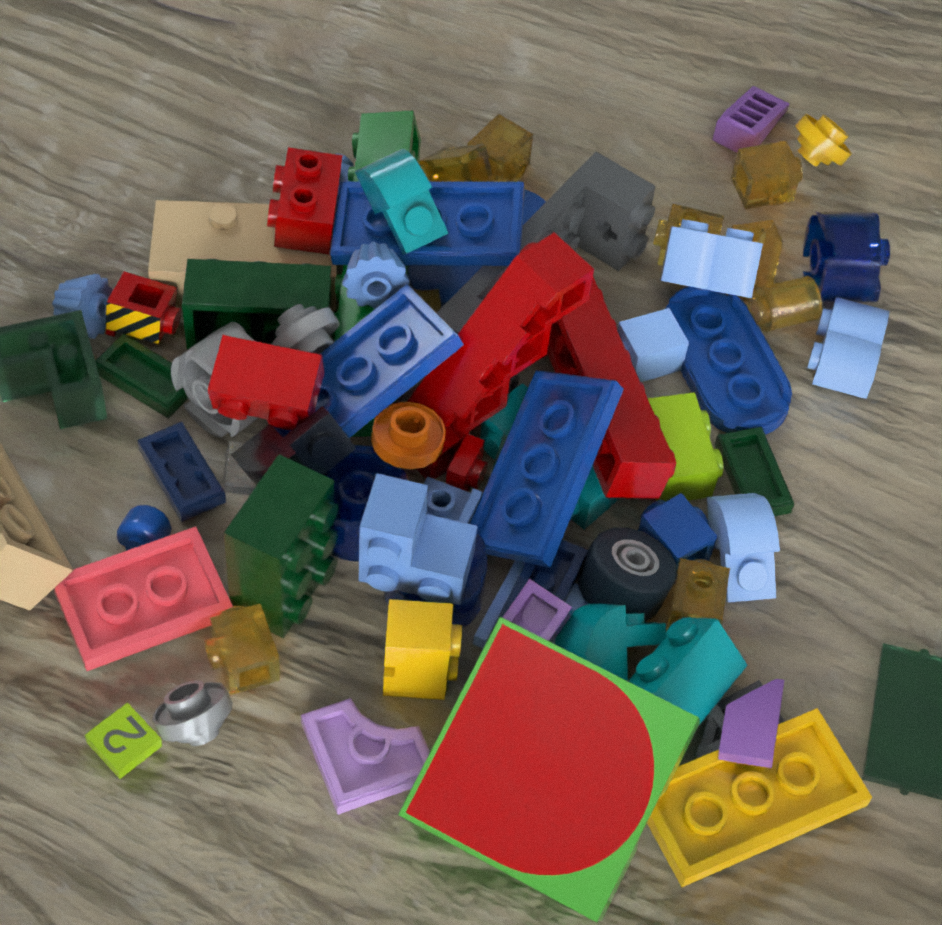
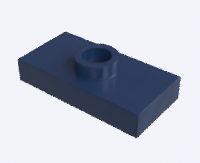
M182 421L137 440L140 453L181 522L226 503V495Z

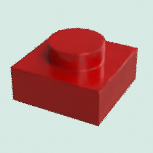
M468 433L466 434L447 469L446 484L467 492L471 487L475 489L480 487L488 468V462L482 460L485 440Z

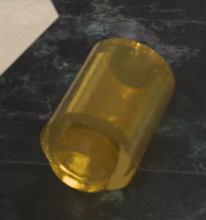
M804 276L755 288L752 298L748 301V309L756 324L763 331L768 332L818 320L822 312V300L816 282L810 276Z

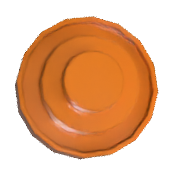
M407 401L393 403L374 418L371 442L377 455L392 466L404 469L423 468L435 462L442 453L446 429L442 419L432 409L422 404Z

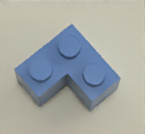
M376 473L360 524L359 581L368 583L373 588L381 591L398 590L419 595L428 602H449L460 605L475 552L478 526L427 514L429 485Z

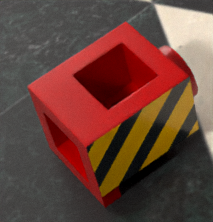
M124 271L106 302V335L115 337L116 333L119 332L158 345L165 333L174 335L181 318V308L176 307L177 287Z

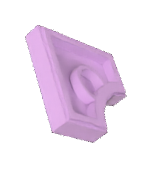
M351 698L301 715L302 727L337 815L412 789L430 754L419 726L396 729L378 725L362 715Z

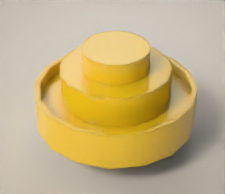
M806 113L796 123L795 127L801 133L797 140L802 145L798 152L812 165L817 167L820 162L830 165L833 161L842 166L852 155L851 150L844 144L845 140L849 137L848 134L826 115L823 114L819 120H816Z

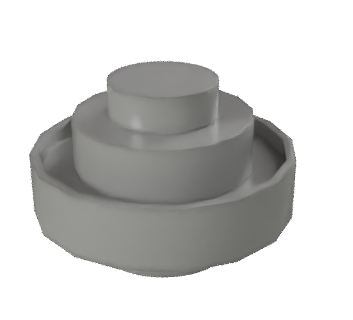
M298 304L288 309L278 318L277 321L280 326L275 331L277 338L271 345L320 354L333 343L330 336L337 330L340 323L330 308L317 310L315 306L304 308L302 304Z
M200 680L189 681L175 687L165 696L164 702L154 712L152 720L163 740L200 746L217 737L219 728L232 710L233 702L222 683H203Z

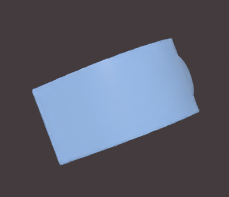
M755 493L707 497L709 526L718 536L714 548L720 550L722 600L730 603L776 598L774 552H779L780 547L776 521L767 499Z

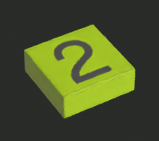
M128 702L85 734L87 744L119 779L162 747L161 737Z

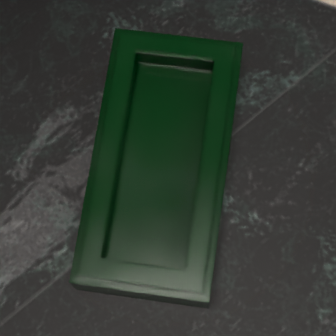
M124 333L93 362L95 374L168 419L188 399L183 387L177 392L174 388L171 378L172 362Z
M762 426L717 435L715 447L719 449L722 455L723 466L735 495L755 493L765 497L771 506L774 516L791 513L794 501Z

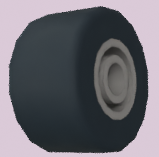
M613 527L600 532L591 543L579 573L577 584L583 598L589 604L626 605V613H645V621L656 616L676 580V563L671 553L657 539L645 532L628 527Z

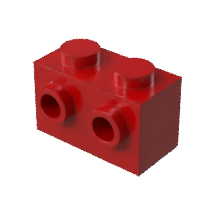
M288 147L285 166L276 165L273 192L280 193L279 200L270 199L267 227L275 228L274 247L329 255L343 155Z
M222 335L207 390L212 408L217 409L221 415L231 419L245 420L247 416L266 419L274 427L293 430L315 412L324 377L322 355Z

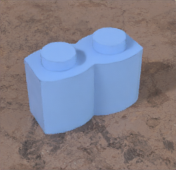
M682 219L680 228L670 227L660 281L752 298L763 245L762 243L752 242L754 233L727 228L726 236L707 233L709 224Z
M839 297L835 298L832 310L823 308L816 331L817 335L824 336L823 343L814 342L807 368L815 370L812 384L867 399L875 377L890 311Z

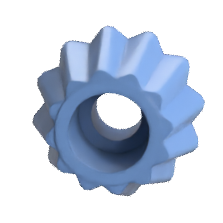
M373 241L369 245L362 244L360 249L353 252L342 284L347 288L346 294L348 298L356 299L359 306L370 305L376 309L402 287L409 284L410 281L405 273V265L394 250L389 249L385 243L378 244Z
M91 274L66 280L65 283L59 284L58 290L54 293L55 299L52 302L54 307L53 314L57 316V321L91 339H95L98 334H104L106 328V302L113 291L111 287H108V279L101 278L99 274Z

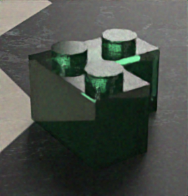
M81 310L0 327V396L2 402L50 392L60 429L108 419L102 383Z

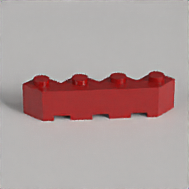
M555 232L539 242L527 244L519 252L458 333L464 345L426 375L407 402L419 403L432 409L442 419L446 429L443 450L437 460L426 467L417 468L425 479L427 476L436 479L447 472L466 434H469V431L506 407L510 378L547 355L552 324L589 300L594 268Z

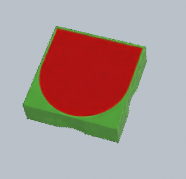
M500 617L398 815L585 917L599 922L602 921L637 851L639 838L659 798L666 792L700 724V719L672 703Z

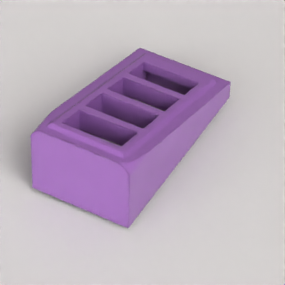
M752 86L717 120L712 140L749 159L786 113L789 103Z

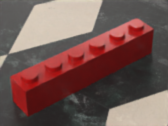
M593 277L589 300L552 324L547 354L555 373L615 380L624 389L593 463V468L605 497L659 499L669 478L675 472L677 464L675 454L668 446L660 428L659 418L652 410L645 394V387L640 382L632 365L630 353L624 347L617 331L616 322L612 319L604 302L603 293L598 288Z

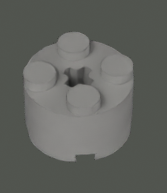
M230 322L224 327L217 329L175 358L171 365V378L176 392L183 387L190 400L183 405L189 415L204 430L221 438L227 433L231 434L230 437H233L259 419L247 416L245 420H235L221 415L217 409L212 408L207 391L222 335L255 341L236 322Z

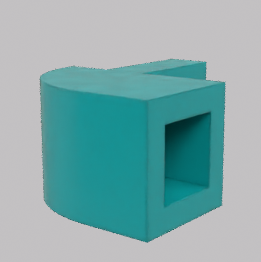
M400 149L355 171L374 213L383 212L403 255L448 234L447 228L429 193V189L432 186L421 166L406 149Z
M587 604L574 611L557 635L555 645L628 681L627 647L660 644L666 637V623L645 622V613H626V605Z

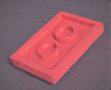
M196 526L76 568L54 588L86 672L234 617L233 605Z

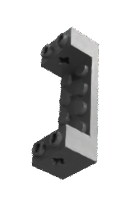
M595 152L522 226L521 250L527 244L539 242L555 232L574 251L579 247L617 271H620L631 258L634 260L638 259L648 244L649 237L645 234L647 226L655 213L652 201L656 186L600 153ZM482 266L437 314L458 334L508 266ZM517 374L510 378L508 394L517 388L520 377Z

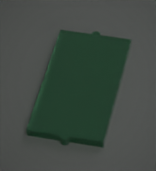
M883 643L879 658L862 780L897 788L902 795H908L912 792L942 800V657L930 655L927 649H921L918 652Z

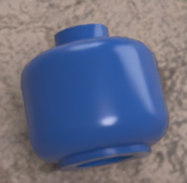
M139 505L130 509L119 525L117 540L121 545L125 546L126 550H130L169 536L172 526L168 517L156 507Z

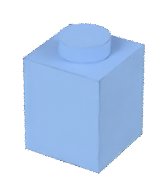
M670 308L619 322L617 331L625 349L630 353L632 365L640 382L681 370L689 342Z

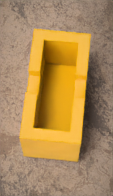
M389 599L383 696L445 700L447 681H457L458 662L461 652L462 625L452 624L453 604Z

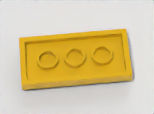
M816 708L778 724L772 768L718 760L719 750L678 766L666 792L659 798L647 825L681 887H684L866 807L872 796L822 714Z

